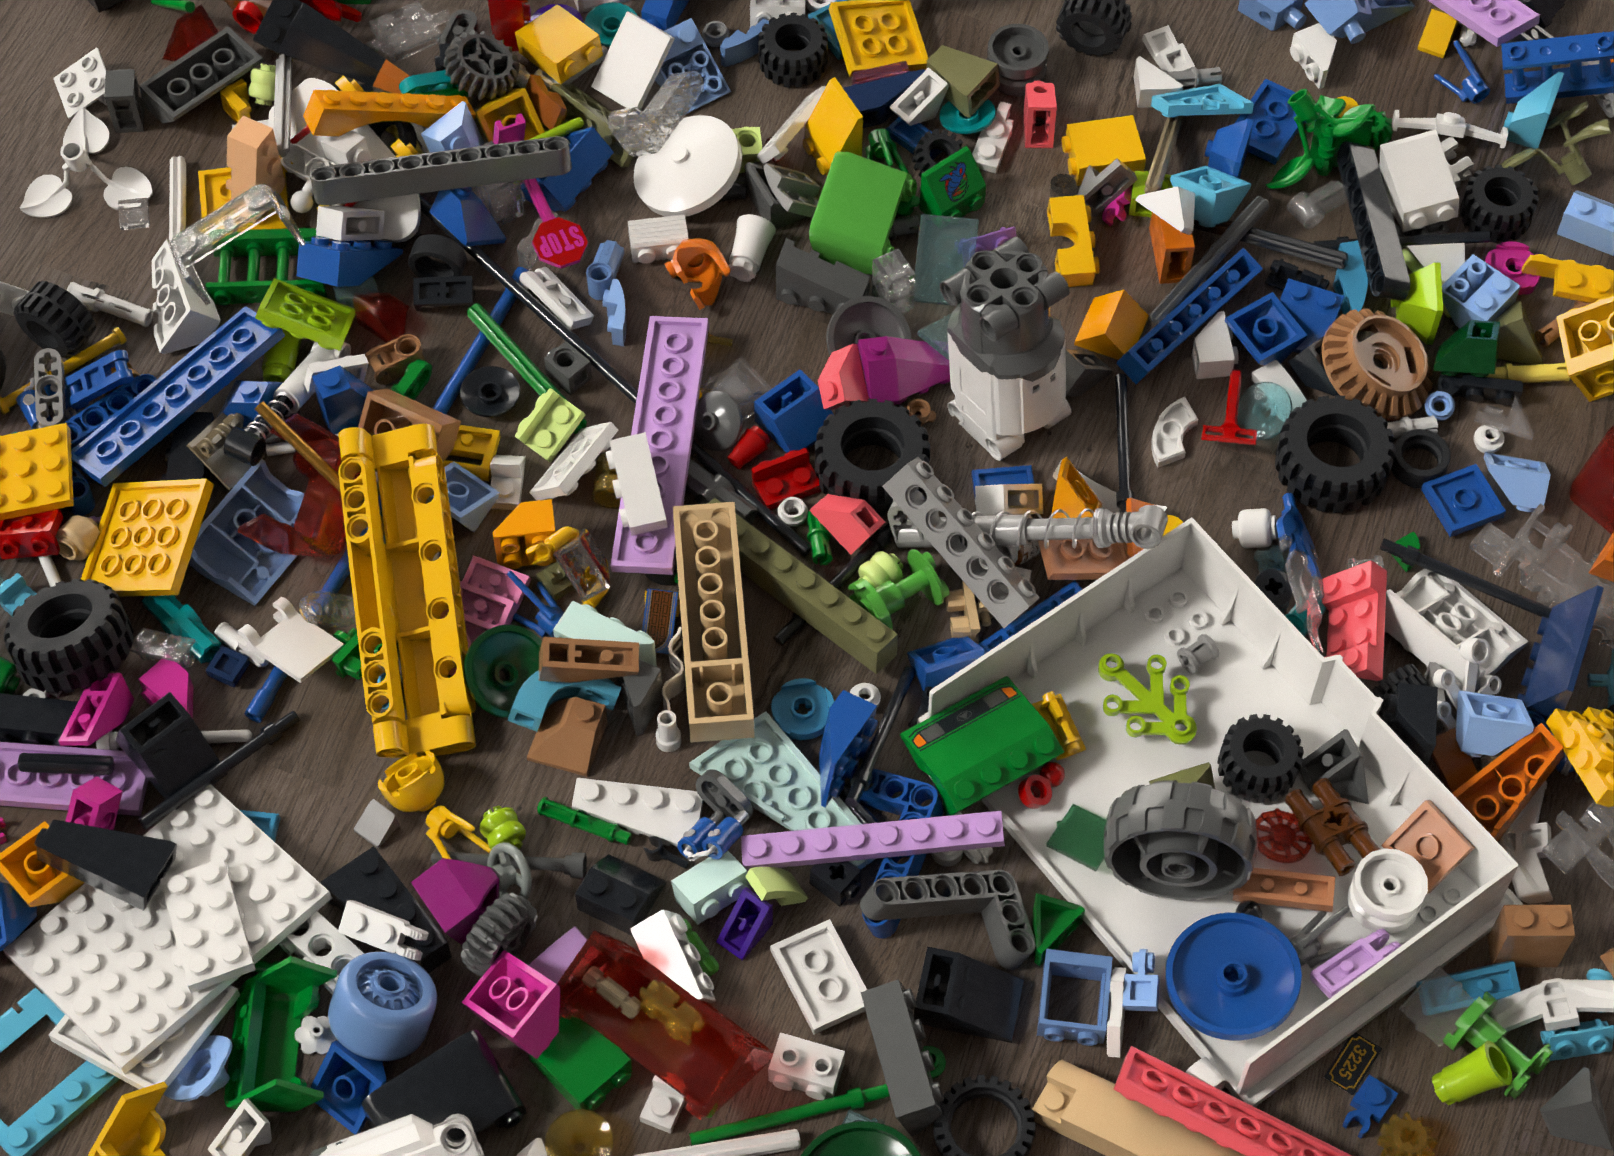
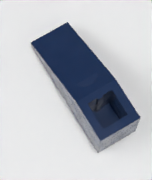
M925 69L909 71L896 76L883 77L878 80L844 87L845 92L863 116V128L880 125L891 117L894 112L890 109V106L923 74Z

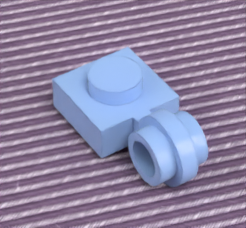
M1140 949L1139 952H1133L1132 957L1133 972H1138V974H1125L1123 1008L1127 1011H1158L1160 979L1158 975H1148V973H1154L1155 955L1154 952H1148V949Z

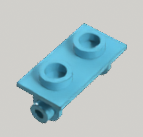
M1600 1019L1580 1022V1026H1575L1576 1031L1573 1032L1570 1027L1540 1032L1542 1043H1549L1551 1045L1550 1050L1554 1052L1549 1058L1550 1061L1612 1051L1614 1025L1609 1026L1607 1021H1601Z

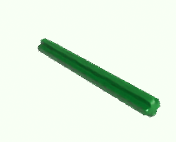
M475 303L468 308L467 316L539 396L551 388L566 399L480 304ZM584 418L573 432L574 434L587 427V421Z

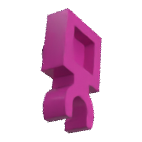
M1132 185L1104 208L1102 219L1109 226L1113 225L1115 216L1120 221H1125L1127 213L1124 210V205L1131 203Z

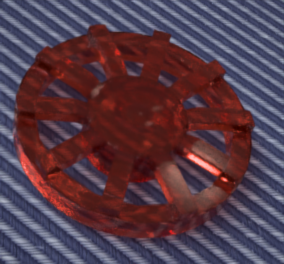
M1277 808L1274 811L1263 812L1256 819L1257 849L1273 861L1279 863L1301 861L1308 855L1313 843L1305 832H1303L1304 836L1296 835V833L1301 831L1298 828L1299 820L1294 813L1291 814ZM1272 818H1277L1278 824H1275ZM1283 819L1288 821L1287 824H1283ZM1263 821H1265L1270 825V827L1263 826L1260 824ZM1292 824L1297 826L1294 829L1291 828ZM1258 830L1267 832L1269 835L1259 837ZM1268 841L1269 844L1272 846L1271 850L1268 849L1263 844V842ZM1295 841L1306 843L1305 849ZM1292 846L1299 852L1298 854H1291L1290 849ZM1276 850L1285 851V855L1277 854L1275 852Z

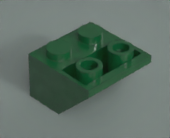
M1468 321L1438 347L1434 371H1441L1444 375H1457L1459 372L1471 373L1475 377H1486L1489 374H1495L1499 350L1500 322Z

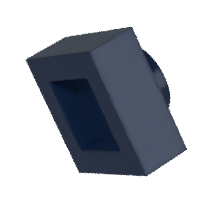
M221 645L205 671L208 677L235 688L250 665V660L248 656Z

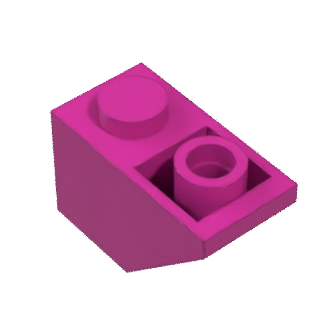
M166 654L139 678L143 689L141 695L152 706L171 692L193 719L194 687L189 673Z

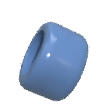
M370 952L359 955L342 969L338 977L328 1010V1020L332 1033L346 1049L363 1058L376 1061H393L404 1058L417 1050L426 1037L436 1009V987L427 971L409 958L391 952Z

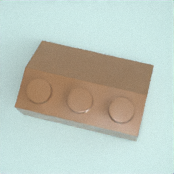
M387 388L367 392L358 425L359 428L365 429L373 436L416 424H431L435 428L438 455L443 462L446 460L454 448L461 424L460 420Z

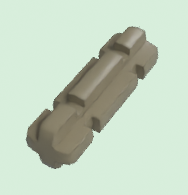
M592 966L583 976V983L591 989L595 987L597 989L596 993L615 1008L621 1007L623 1009L621 1012L628 1018L633 1019L643 1007L642 1002L634 996L630 998L627 990L610 977L604 978V973L597 967Z

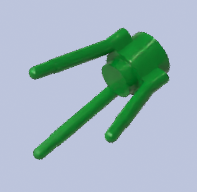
M880 128L870 132L868 135L869 145L865 147L866 158L873 160L874 155L880 159L885 158L888 166H892V153L899 169L909 173L897 151L896 144L891 141L889 131Z

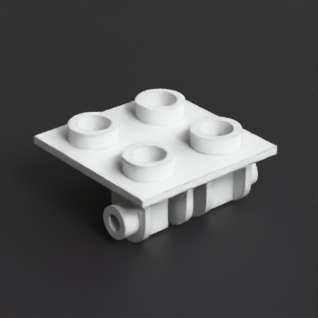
M95 48L54 77L68 119L73 118L82 107L87 108L97 100L107 105L105 100V76L107 70L98 48Z

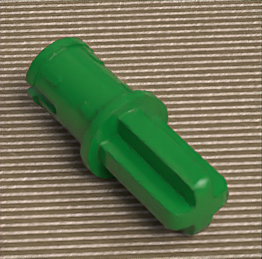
M808 511L809 533L807 534V540L812 547L813 562L816 565L818 563L819 565L829 564L832 561L829 545L831 533Z

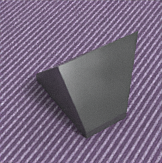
M1347 729L1341 731L1303 759L1299 771L1310 791L1318 780L1328 778L1342 798L1369 804L1363 756Z
M1583 1067L1540 1109V1112L1551 1135L1613 1150L1599 1090L1590 1069Z

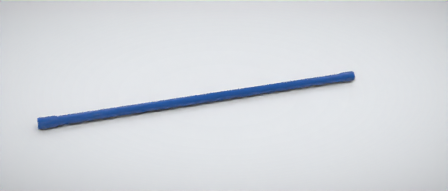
M517 267L511 277L520 284L519 277L521 273L528 270L523 267ZM506 287L490 314L499 326L517 299ZM481 331L476 336L433 409L447 414L460 393L464 379L474 370L490 343L489 339ZM379 495L378 498H379V506H380V511H381V512H380V515L383 517V515H382V507H381V498H380V495ZM366 528L361 532L360 537L367 532ZM347 549L305 616L306 619L317 626L350 573ZM274 666L262 688L257 691L244 712L248 719L261 723L288 674Z

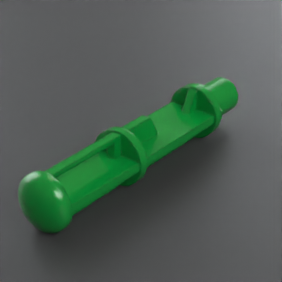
M543 797L538 803L537 813L540 816L545 815L566 823L572 828L576 827L605 838L611 843L617 841L628 845L631 841L632 833L622 830L616 823L611 824L590 816L579 809L575 810L551 801L548 797Z

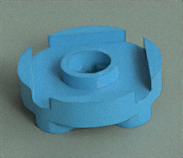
M799 678L788 681L772 700V719L789 739L809 740L824 734L829 708L834 703L833 696L826 687L825 689L822 688L814 680ZM799 704H805L806 708L812 709L804 715L795 711L799 709Z

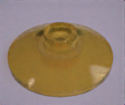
M584 1109L571 1110L557 1117L549 1126L545 1136V1150L547 1156H611L613 1134L606 1120L599 1114ZM579 1142L586 1145V1148L581 1152L574 1150L575 1144Z

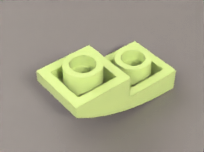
M753 867L749 869L745 876L761 901L776 899L783 906L806 902L808 899L793 875L784 869Z

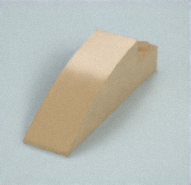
M735 502L673 506L690 743L754 738V714Z

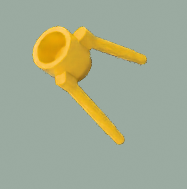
M437 806L427 815L426 825L430 829L426 832V835L434 842L442 858L451 859L440 837L449 839L457 832H460L483 850L490 853L491 849L488 843L472 833L475 827L450 812L445 806Z

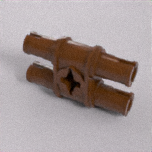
M1322 778L1314 783L1311 791L1322 803L1323 808L1315 809L1301 789L1291 791L1286 796L1285 803L1299 820L1298 828L1309 837L1315 846V851L1327 858L1339 876H1344L1354 869L1356 863L1345 851L1343 845L1352 844L1362 858L1373 851L1380 850V848L1368 833V824L1359 818L1351 807L1352 803L1349 799L1342 798L1328 778Z

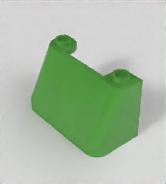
M837 151L831 163L809 230L812 249L820 253L818 258L833 265L838 261L864 274L886 275L889 265L895 259V249L891 246L888 237L900 201L909 202L916 195V180L912 178L911 174L850 152Z

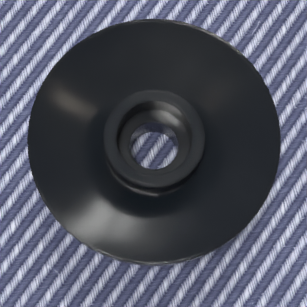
M486 366L474 370L464 379L460 395L463 405L471 413L481 417H497L507 413L516 405L520 396V387L517 378L510 371L497 366Z

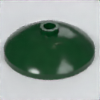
M500 625L483 632L473 641L465 657L464 676L470 695L482 709L496 717L508 719L521 686L531 675L539 670V651L542 640L533 632L523 627ZM499 671H503L505 673V681L499 678Z

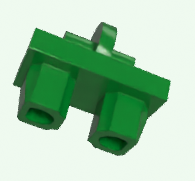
M351 628L347 634L337 630L333 637L342 642L344 646L332 658V662L337 668L335 672L342 679L349 675L360 680L362 678L357 630ZM382 643L375 647L374 653L381 649Z

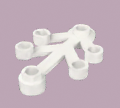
M1469 638L1461 645L1460 653L1466 660L1462 691L1475 693L1478 664H1483L1489 658V643L1481 638ZM1438 669L1433 676L1434 685L1445 689L1457 710V698L1460 689L1455 682V675L1451 670ZM1484 675L1480 680V689L1477 693L1497 694L1501 689L1500 678L1494 675ZM1437 701V720L1442 722L1446 731L1454 727L1456 729V721L1451 715L1450 704L1444 701Z

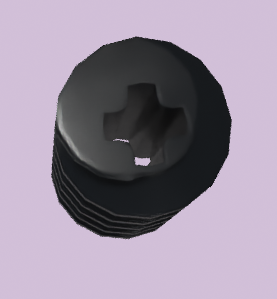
M1266 569L1256 577L1254 584L1285 615L1293 593V583L1290 577L1283 571Z

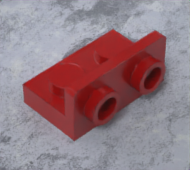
M807 448L789 451L782 457L771 461H762L752 468V485L761 502L770 510L778 508L786 498L797 497L802 499L821 492L819 479L809 462V451Z
M56 509L0 520V557L2 559L58 555L60 546L55 536L63 520L61 510Z

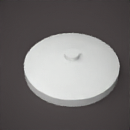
M697 115L674 121L659 130L640 152L634 168L635 189L645 205L659 215L674 216L685 214L686 217L702 212L718 202L736 181L742 164L741 144L732 129L718 118Z

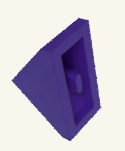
M747 887L744 888L716 943L739 959H745L773 925V905L767 901H761L757 894Z

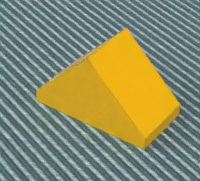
M1431 9L1417 50L1444 58L1459 21L1440 9Z

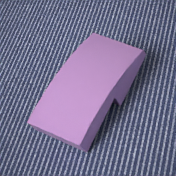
M574 926L528 966L559 985L570 973L574 974L597 952V949Z

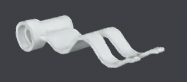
M681 627L678 628L677 633L668 645L670 667L676 675L666 681L662 688L664 711L660 712L657 716L656 744L664 752H673L681 745V733L677 727L676 715L671 711L669 702L671 698L682 692L685 687L683 662L676 656L682 650L683 641H680L679 645L672 651L674 644L681 636Z

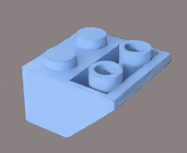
M1473 254L1442 285L1443 303L1455 325L1459 328L1470 320L1494 321L1515 303L1521 286Z

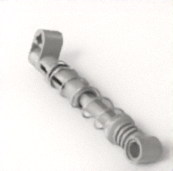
M918 490L920 496L924 498L923 494ZM893 500L887 516L897 547H934L910 518H905L906 514ZM1145 505L1137 512L1132 513L1111 512L1108 508H1097L1094 512L1090 508H1086L1080 512L1077 518H1070L1062 509H1057L1051 514L1050 518L1043 519L1035 510H1029L1024 515H1012L1006 510L1001 511L997 515L988 516L979 511L972 513V515H981L973 516L975 523L983 532L988 533L993 538L995 546H1017L1018 550H1020L1021 545H1031L1033 541L1044 540L1045 549L1049 547V540H1072V547L1075 549L1077 545L1076 540L1093 539L1098 548L1110 547L1112 543L1133 542L1141 548L1152 549L1159 545L1168 522L1165 511L1155 505ZM1089 511L1093 513V517L1080 518L1084 512ZM1057 512H1062L1067 518H1053V516ZM1029 513L1037 514L1040 519H1033ZM940 517L942 521L947 523V517ZM959 535L960 542L968 546L966 538Z

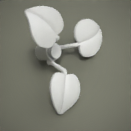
M82 107L70 122L63 138V146L60 151L65 161V164L62 166L64 170L63 183L55 175H42L36 178L29 185L20 209L23 213L36 218H51L64 213L73 201L72 193L66 189L69 185L70 170L83 172L87 167L104 183L108 184L104 190V199L115 210L127 211L136 208L150 199L153 190L147 177L137 169L131 167L118 168L113 173L112 180H110L89 159V154H98L103 151L109 143L110 133L107 126L101 120Z

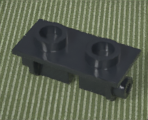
M1281 258L1280 260H1273L1270 268L1271 272L1265 284L1284 290L1287 280L1290 278L1327 290L1330 282L1324 279L1325 275L1321 274L1320 276L1305 269L1304 271L1298 270L1299 267L1287 263Z

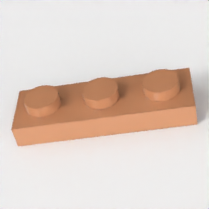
M1254 868L1250 879L1241 888L1233 890V901L1243 902L1244 900H1252L1257 904L1332 912L1336 877Z

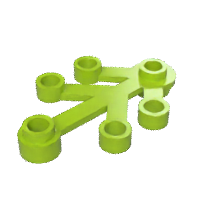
M1113 653L1104 655L1100 659L1098 666L1100 677L1109 682L1118 680L1138 699L1121 700L1117 695H1108L1103 702V711L1106 715L1155 714L1163 721L1145 722L1140 716H1131L1126 723V732L1131 737L1166 735L1171 742L1179 745L1189 743L1194 739L1197 726L1194 719L1187 715L1186 694L1188 693L1190 683L1185 676L1177 675L1172 678L1170 683V692L1174 695L1173 713L1164 705L1163 673L1165 672L1167 662L1163 656L1156 654L1148 659L1147 671L1150 674L1149 691L1124 669V661L1119 655ZM1115 662L1117 667L1110 668L1106 663ZM1153 662H1158L1162 665V667L1159 669H1155L1151 666V664ZM1182 683L1185 688L1179 690L1175 688L1174 684ZM1109 702H1115L1118 705V707L1116 709H1111L1107 706V704ZM1138 723L1141 729L1133 730L1130 725ZM1177 724H1182L1186 726L1187 729L1184 731H1179L1176 729L1175 726Z

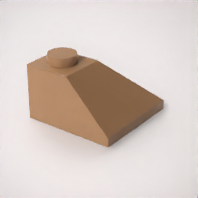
M578 697L556 701L551 704L543 715L528 752L527 760L587 777L608 723L606 705Z

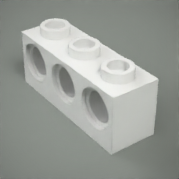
M318 911L279 943V946L289 955L294 952L300 959L337 970V977L323 984L332 995L342 969L351 960L364 954L347 937L338 933V929ZM299 929H308V931L301 936L294 935V933ZM322 949L331 950L325 956L316 955Z

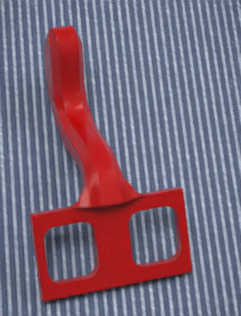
M1232 369L1230 373L1224 423L1221 426L1203 425L1201 440L1256 445L1257 430L1241 429L1237 424L1242 382L1241 370ZM1206 432H1219L1223 435H1208ZM1236 435H1250L1253 438L1236 437Z

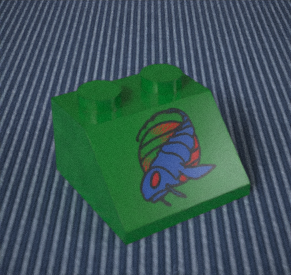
M967 146L921 174L919 209L940 230L949 225H955L963 216L971 211H977L985 203L986 183Z

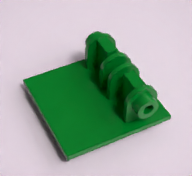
M1318 117L1315 120L1310 149V158L1314 161L1313 166L1318 171L1317 173L1321 176H1327L1333 167H1338L1337 153L1344 141L1369 146L1373 120L1367 119L1351 134L1337 137L1333 134V129L1336 125L1325 117Z

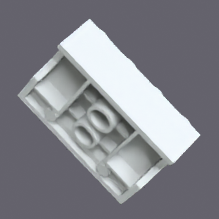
M1423 569L1416 573L1404 588L1397 593H1394L1391 589L1386 591L1385 632L1400 642L1405 650L1413 653L1426 664V667H1428L1429 662H1436L1443 669L1453 671L1455 679L1463 685L1466 660L1460 653L1462 643L1469 638H1481L1489 643L1490 655L1488 660L1483 664H1478L1475 691L1480 688V680L1484 675L1496 674L1529 642L1458 582L1430 570Z

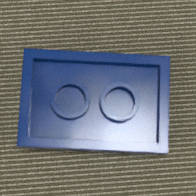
M1265 78L1250 100L1254 103L1253 113L1240 114L1235 121L1237 123L1248 118L1254 120L1247 152L1276 165L1299 131L1293 119L1296 114L1288 104L1289 98L1296 92Z

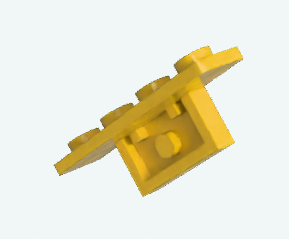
M1543 254L1530 255L1522 266V273L1554 279L1553 296L1595 303L1601 298L1614 296V270L1606 269L1601 265L1589 266L1579 264L1574 260H1557Z

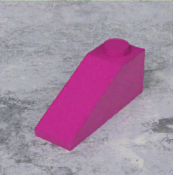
M108 673V677L101 682L97 680L91 683L92 686L85 688L58 741L60 746L91 745L124 722L135 699L121 673Z

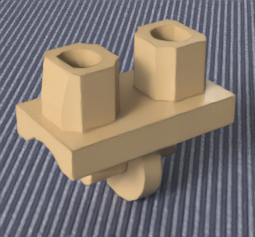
M962 581V589L949 591L950 595L945 597L948 612H964V616L950 618L952 638L968 636L979 644V620L982 621V626L987 627L991 625V618L994 616L978 598V603L976 604L974 593Z

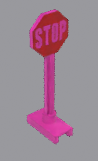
M522 113L516 115L514 124L503 127L501 120L495 121L493 144L524 141L526 121ZM536 178L523 180L543 221L540 223L532 240V245L539 260L560 269L579 263L588 245V240L581 226L566 219L554 217Z

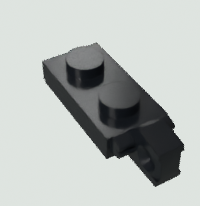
M1463 374V377L1440 375L1437 382V391L1447 392L1452 397H1466L1467 400L1473 402L1491 400L1499 405L1518 404L1523 393L1522 381L1475 377L1468 374Z

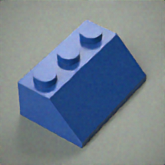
M594 127L571 132L563 136L568 139L572 169L568 173L536 178L552 212L560 210L564 212L570 209L576 202L574 198L592 184V177L607 167L609 163L607 160L614 153ZM522 181L514 192L521 198L533 203Z

